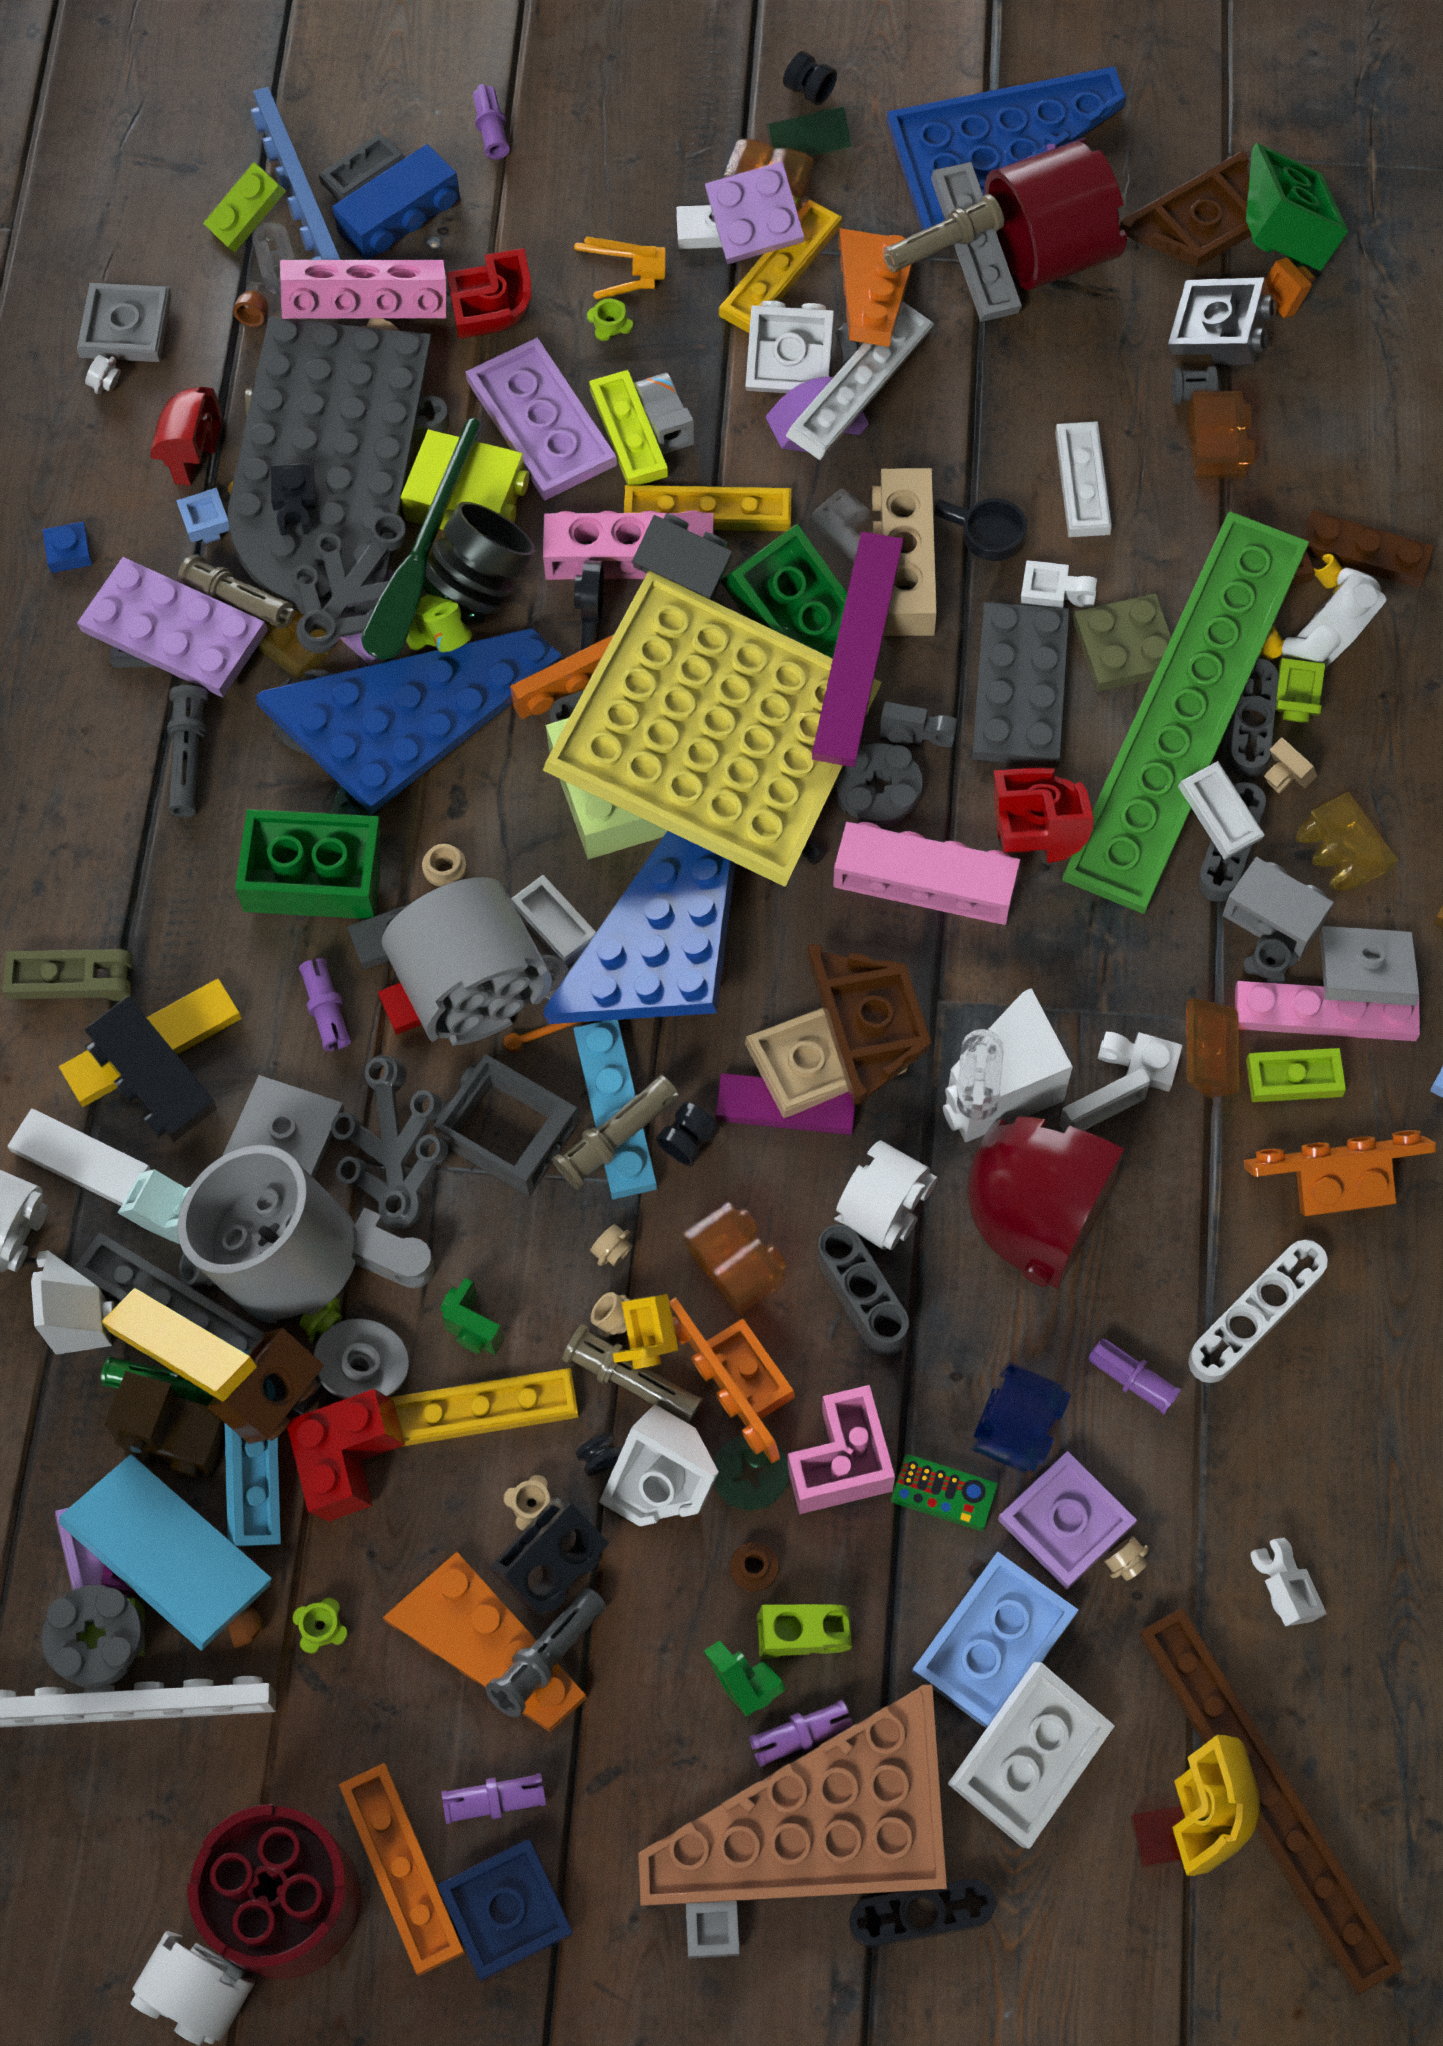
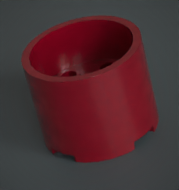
M1086 138L990 171L987 175L985 195L991 194L997 200L1004 217V226L997 230L996 234L1010 274L1021 288L1025 290L1037 288L1119 258L1125 251L1127 234L1124 230L1120 231L1118 211V208L1124 206L1118 183L1101 150L1092 152L1087 146Z
M273 1804L258 1805L232 1814L220 1822L206 1836L193 1865L190 1883L187 1886V1896L193 1922L200 1935L212 1949L249 1973L259 1977L278 1980L298 1978L310 1974L326 1965L342 1950L357 1922L360 1909V1884L356 1869L348 1853L317 1820L292 1808L274 1806ZM270 1878H273L278 1884L283 1883L276 1889L278 1898L274 1901H271L265 1895L260 1896L267 1891L265 1882Z

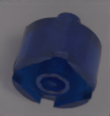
M1008 1361L999 1375L1004 1378L1000 1389H992L973 1436L977 1440L971 1445L970 1450L1025 1474L1028 1470L1034 1472L1038 1463L1043 1464L1054 1440V1437L1047 1435V1432L1053 1426L1056 1419L1060 1420L1068 1406L1071 1393L1062 1390V1384Z

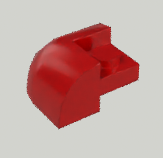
M524 248L484 255L486 266L446 272L459 340L500 333L517 325L528 312L532 283Z
M186 388L169 398L159 415L151 446V459L164 460V465L170 469L174 484L191 486L195 466L200 464L202 452H216L223 415L213 388Z
M1051 768L994 770L995 821L997 837L1001 839L1003 852L1024 853L1044 850L1047 864L1065 860L1079 852L1090 839L1094 823L1088 792L1083 783L1074 784L1070 780L1054 776L1055 769Z

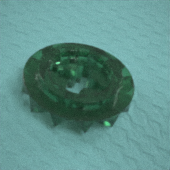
M743 1435L733 1438L721 1447L714 1459V1464L719 1471L714 1481L716 1492L719 1493L728 1506L743 1509L748 1513L752 1510L768 1509L772 1503L783 1496L789 1479L787 1459L779 1446L777 1448L780 1459L774 1463L770 1462L763 1451L756 1455ZM741 1457H744L746 1463H749L752 1468L760 1466L764 1468V1471L758 1475L759 1490H756L755 1486H752L748 1480L736 1481L737 1477L743 1474Z

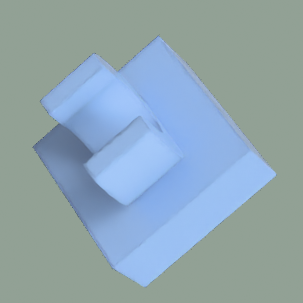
M217 488L176 500L191 543L202 539L204 544L221 539L219 534L230 531L228 518Z

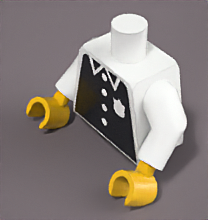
M1324 555L1322 559L1326 566L1322 569L1314 568L1315 576L1325 588L1337 587L1330 593L1295 637H1287L1285 640H1282L1276 627L1273 626L1261 651V656L1265 660H1272L1283 653L1285 658L1325 663L1326 669L1358 637L1387 601L1386 596L1381 592L1379 583L1368 574L1351 568L1343 569L1333 555Z

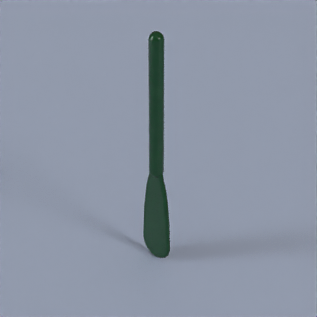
M472 417L466 421L411 553L394 572L379 597L362 633L361 641L363 648L375 658H393L404 648L420 602L425 582L428 554L482 427L480 420Z

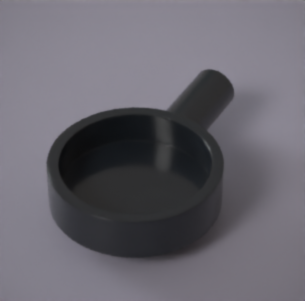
M1000 498L985 499L977 502L967 510L939 499L934 509V515L963 526V540L966 547L981 559L989 561L1006 560L1017 554L1025 542L1027 530L1025 515L1018 506L1010 501Z
M585 560L582 575L575 576L574 609H581V650L598 642L604 599L603 561Z

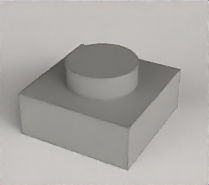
M737 1901L686 1903L689 1959L740 1956Z

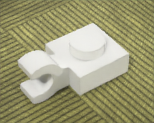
M1027 560L1021 593V605L1063 608L1064 600L1066 599L1078 607L1092 608L1095 604L1097 578L1090 576H1068L1069 565Z
M1106 1031L1097 1058L1108 1063L1127 1066L1126 1075L1143 1067L1151 1080L1150 1087L1169 1092L1175 1076L1182 1045L1138 1032L1135 1043H1131L1120 1034Z
M1279 1538L1270 1541L1271 1548L1275 1554L1273 1561L1266 1548L1251 1552V1559L1256 1569L1261 1573L1271 1576L1265 1580V1583L1271 1594L1273 1608L1282 1618L1285 1627L1313 1622L1327 1614L1307 1569L1298 1570L1293 1558L1292 1547L1287 1539Z

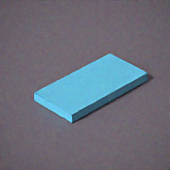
M131 1454L60 1515L59 1524L201 1651L271 1584L272 1578Z

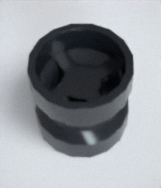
M800 51L788 64L783 77V85L793 92L801 91L804 93L806 100L819 106L832 93L837 81V71L827 64H817L812 55L805 51Z
M684 1102L675 1113L676 1120L674 1123L662 1129L656 1137V1142L673 1159L691 1167L700 1157L702 1145L705 1142L712 1141L720 1128L717 1122L703 1109L692 1103Z

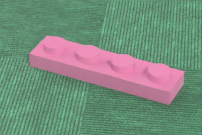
M1238 981L1235 987V1029L1417 1041L1420 1035L1419 998L1417 1006L1325 1000L1323 986Z

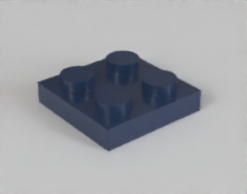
M530 1838L437 1885L481 1982L574 1935Z

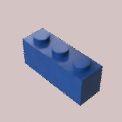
M426 144L333 205L332 209L337 232L364 260H369L376 254L385 252L394 242L409 232L418 230L424 222L439 212L449 209L459 200L460 193L457 173Z

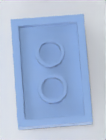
M997 1551L912 1669V1674L925 1684H932L936 1692L987 1729L1034 1662L1042 1663L1076 1616L1078 1609Z

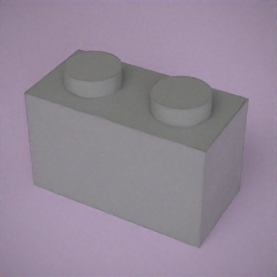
M1256 857L1229 895L1222 916L1259 938L1270 937L1283 942L1296 953L1297 960L1300 961L1327 921L1334 902L1328 899L1319 888L1312 885H1304L1290 877L1278 864L1266 863Z

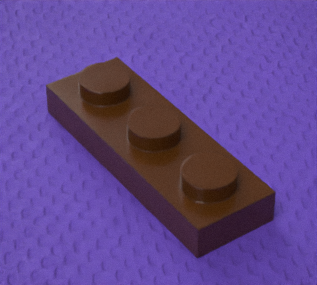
M1314 510L1311 511L1302 539L1309 541L1306 551L1310 557L1323 560L1322 557L1324 555L1331 554L1341 566L1419 589L1422 586L1434 549V545Z

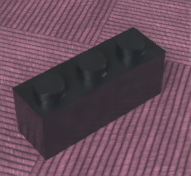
M129 996L84 1029L91 1041L85 1046L87 1051L101 1068L108 1063L119 1075L113 1081L130 1103L136 1098L148 1111L142 1115V1118L158 1138L166 1133L174 1143L217 1109L214 1099Z

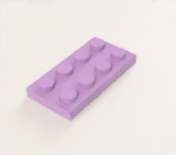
M538 337L465 371L468 384L510 449L523 453L525 471H529L530 480L544 501L617 466L615 453Z
M122 557L77 622L82 632L221 697L225 696L268 631L264 621L125 557Z

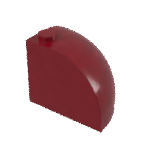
M1017 1117L1015 1122L1007 1125L1006 1121L1000 1119L993 1123L986 1132L970 1167L967 1193L972 1218L986 1243L1001 1258L1022 1270V1274L1026 1279L1041 1287L1050 1285L1059 1289L1110 1197L1124 1148L1072 1126H1069L1065 1133L1045 1128L1047 1124L1045 1119Z

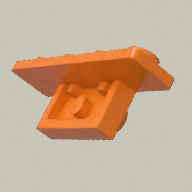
M1406 1130L1393 1133V1140L1375 1142V1137L1364 1136L1350 1138L1347 1140V1146L1330 1148L1329 1143H1310L1302 1146V1152L1284 1154L1283 1149L1261 1150L1256 1152V1158L1244 1160V1168L1254 1177L1296 1172L1300 1213L1304 1216L1396 1204L1392 1158L1435 1153L1436 1142L1421 1136L1420 1131Z
M675 1297L670 1300L676 1340L680 1345L689 1342L696 1353L691 1359L705 1381L713 1377L721 1389L716 1395L726 1413L731 1418L738 1414L746 1425L741 1432L753 1452L757 1455L763 1451L771 1463L779 1460L780 1455L776 1442L761 1419L795 1398L794 1390L743 1318L706 1341Z

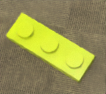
M625 370L589 381L591 395L627 485H643L668 477V467L629 371Z

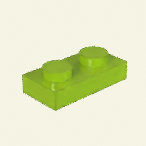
M253 162L203 224L228 248L236 252L286 190L264 169Z
M1340 1048L1249 1053L1247 1056L1246 1064L1252 1102L1343 1097L1345 1094L1346 1086Z

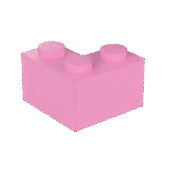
M870 1385L823 1396L822 1414L830 1443L788 1453V1472L799 1514L892 1492L894 1487L895 1475Z

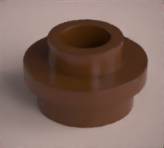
M758 1542L746 1543L740 1546L732 1555L730 1573L734 1582L743 1590L749 1592L763 1591L774 1583L778 1575V1559L773 1550L765 1544ZM756 1558L762 1561L763 1569L756 1574L748 1572L745 1564L749 1559Z

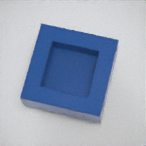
M84 521L42 529L47 565L51 573L92 566L88 532Z

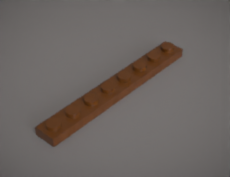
M1183 1607L1141 1630L1138 1636L1202 1742L1206 1744L1216 1735H1226L1239 1738L1244 1743L1259 1789L1261 1819L1255 1829L1355 1995H1360L1403 1969Z

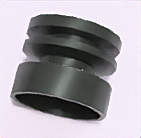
M461 502L457 505L444 527L447 538L438 539L432 547L433 552L427 557L426 577L439 591L456 603L483 614H496L505 602L504 597L513 589L510 578H518L523 573L536 552L535 546L525 532L501 514L483 505L473 502Z

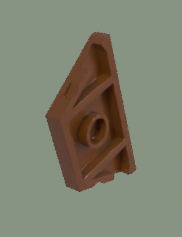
M1244 151L1237 153L1120 220V231L1124 230L1127 237L1194 267H1199L1252 235L1246 223L1250 178L1247 169V154Z
M808 945L806 955L852 1103L857 1105L926 1054L930 1049L931 1039L906 964L889 960L875 961L866 955L853 952L849 953V957L822 952L823 946Z

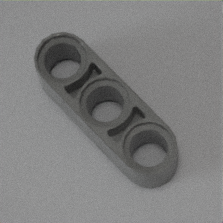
M835 1224L827 1227L818 1239L817 1262L821 1272L871 1351L886 1357L898 1354L904 1348L908 1336L909 1318L905 1309L858 1234L846 1225ZM843 1245L851 1253L846 1258L835 1259L826 1251L831 1246ZM866 1283L874 1289L875 1293L867 1298H859L850 1289L856 1284ZM882 1322H891L898 1327L899 1333L892 1337H883L875 1331V1326Z

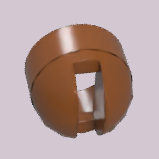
M256 290L245 291L238 297L234 305V316L239 322L249 327L262 325L268 313L266 298Z
M250 1606L228 1625L234 1648L253 1642L262 1631L261 1616L256 1609Z

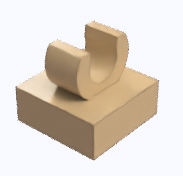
M1282 737L1270 749L1276 764L1264 777L1267 779L1266 782L1277 793L1280 794L1293 779L1305 789L1317 777L1314 766Z

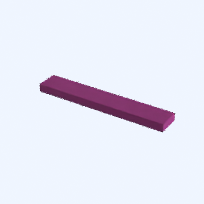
M861 531L813 746L812 760L855 767L900 561L903 538Z

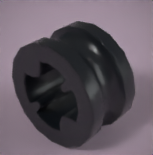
M612 1432L602 1433L590 1439L576 1451L575 1454L578 1460L586 1462L584 1471L587 1476L601 1473L616 1464L622 1448L613 1445L615 1436Z

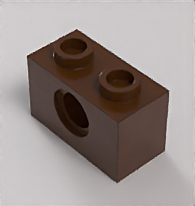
M283 1327L264 1333L248 1353L256 1364V1369L224 1402L214 1397L207 1406L248 1444L268 1439L272 1441L284 1431L290 1422V1418L286 1415L296 1402L298 1404L302 1403L313 1393L318 1385L314 1378L324 1367L323 1363ZM266 1378L271 1380L275 1386L273 1401L264 1393L263 1384Z

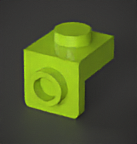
M1280 659L1275 711L1284 712L1283 720L1309 723L1310 716L1321 714L1322 705H1320L1325 663Z

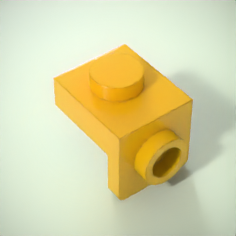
M668 1294L621 1302L630 1349L612 1353L614 1363L632 1361L633 1369L661 1364L660 1355L678 1350Z

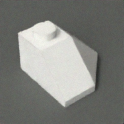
M48 1250L38 1252L36 1260L38 1268H44L43 1271L34 1272L31 1279L34 1327L53 1352L57 1355L112 1346L111 1333L101 1321L115 1308L114 1302H108L98 1286Z
M654 1405L632 1426L599 1503L638 1526L654 1524L661 1518L680 1515L681 1517L695 1515L702 1510L719 1471L697 1429L661 1407Z

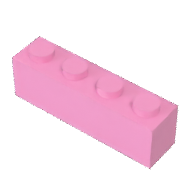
M846 821L834 866L833 887L1006 925L1017 881L1020 859L1012 858L1009 854L999 850L985 852L968 848L963 843L957 841H945L943 843L925 839L922 835L911 831L897 833L881 829L878 825L870 822L856 824Z

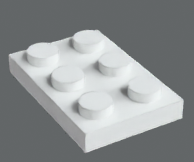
M1034 1662L948 1782V1785L1021 1847L1030 1849L1110 1734L1114 1725L1043 1663Z

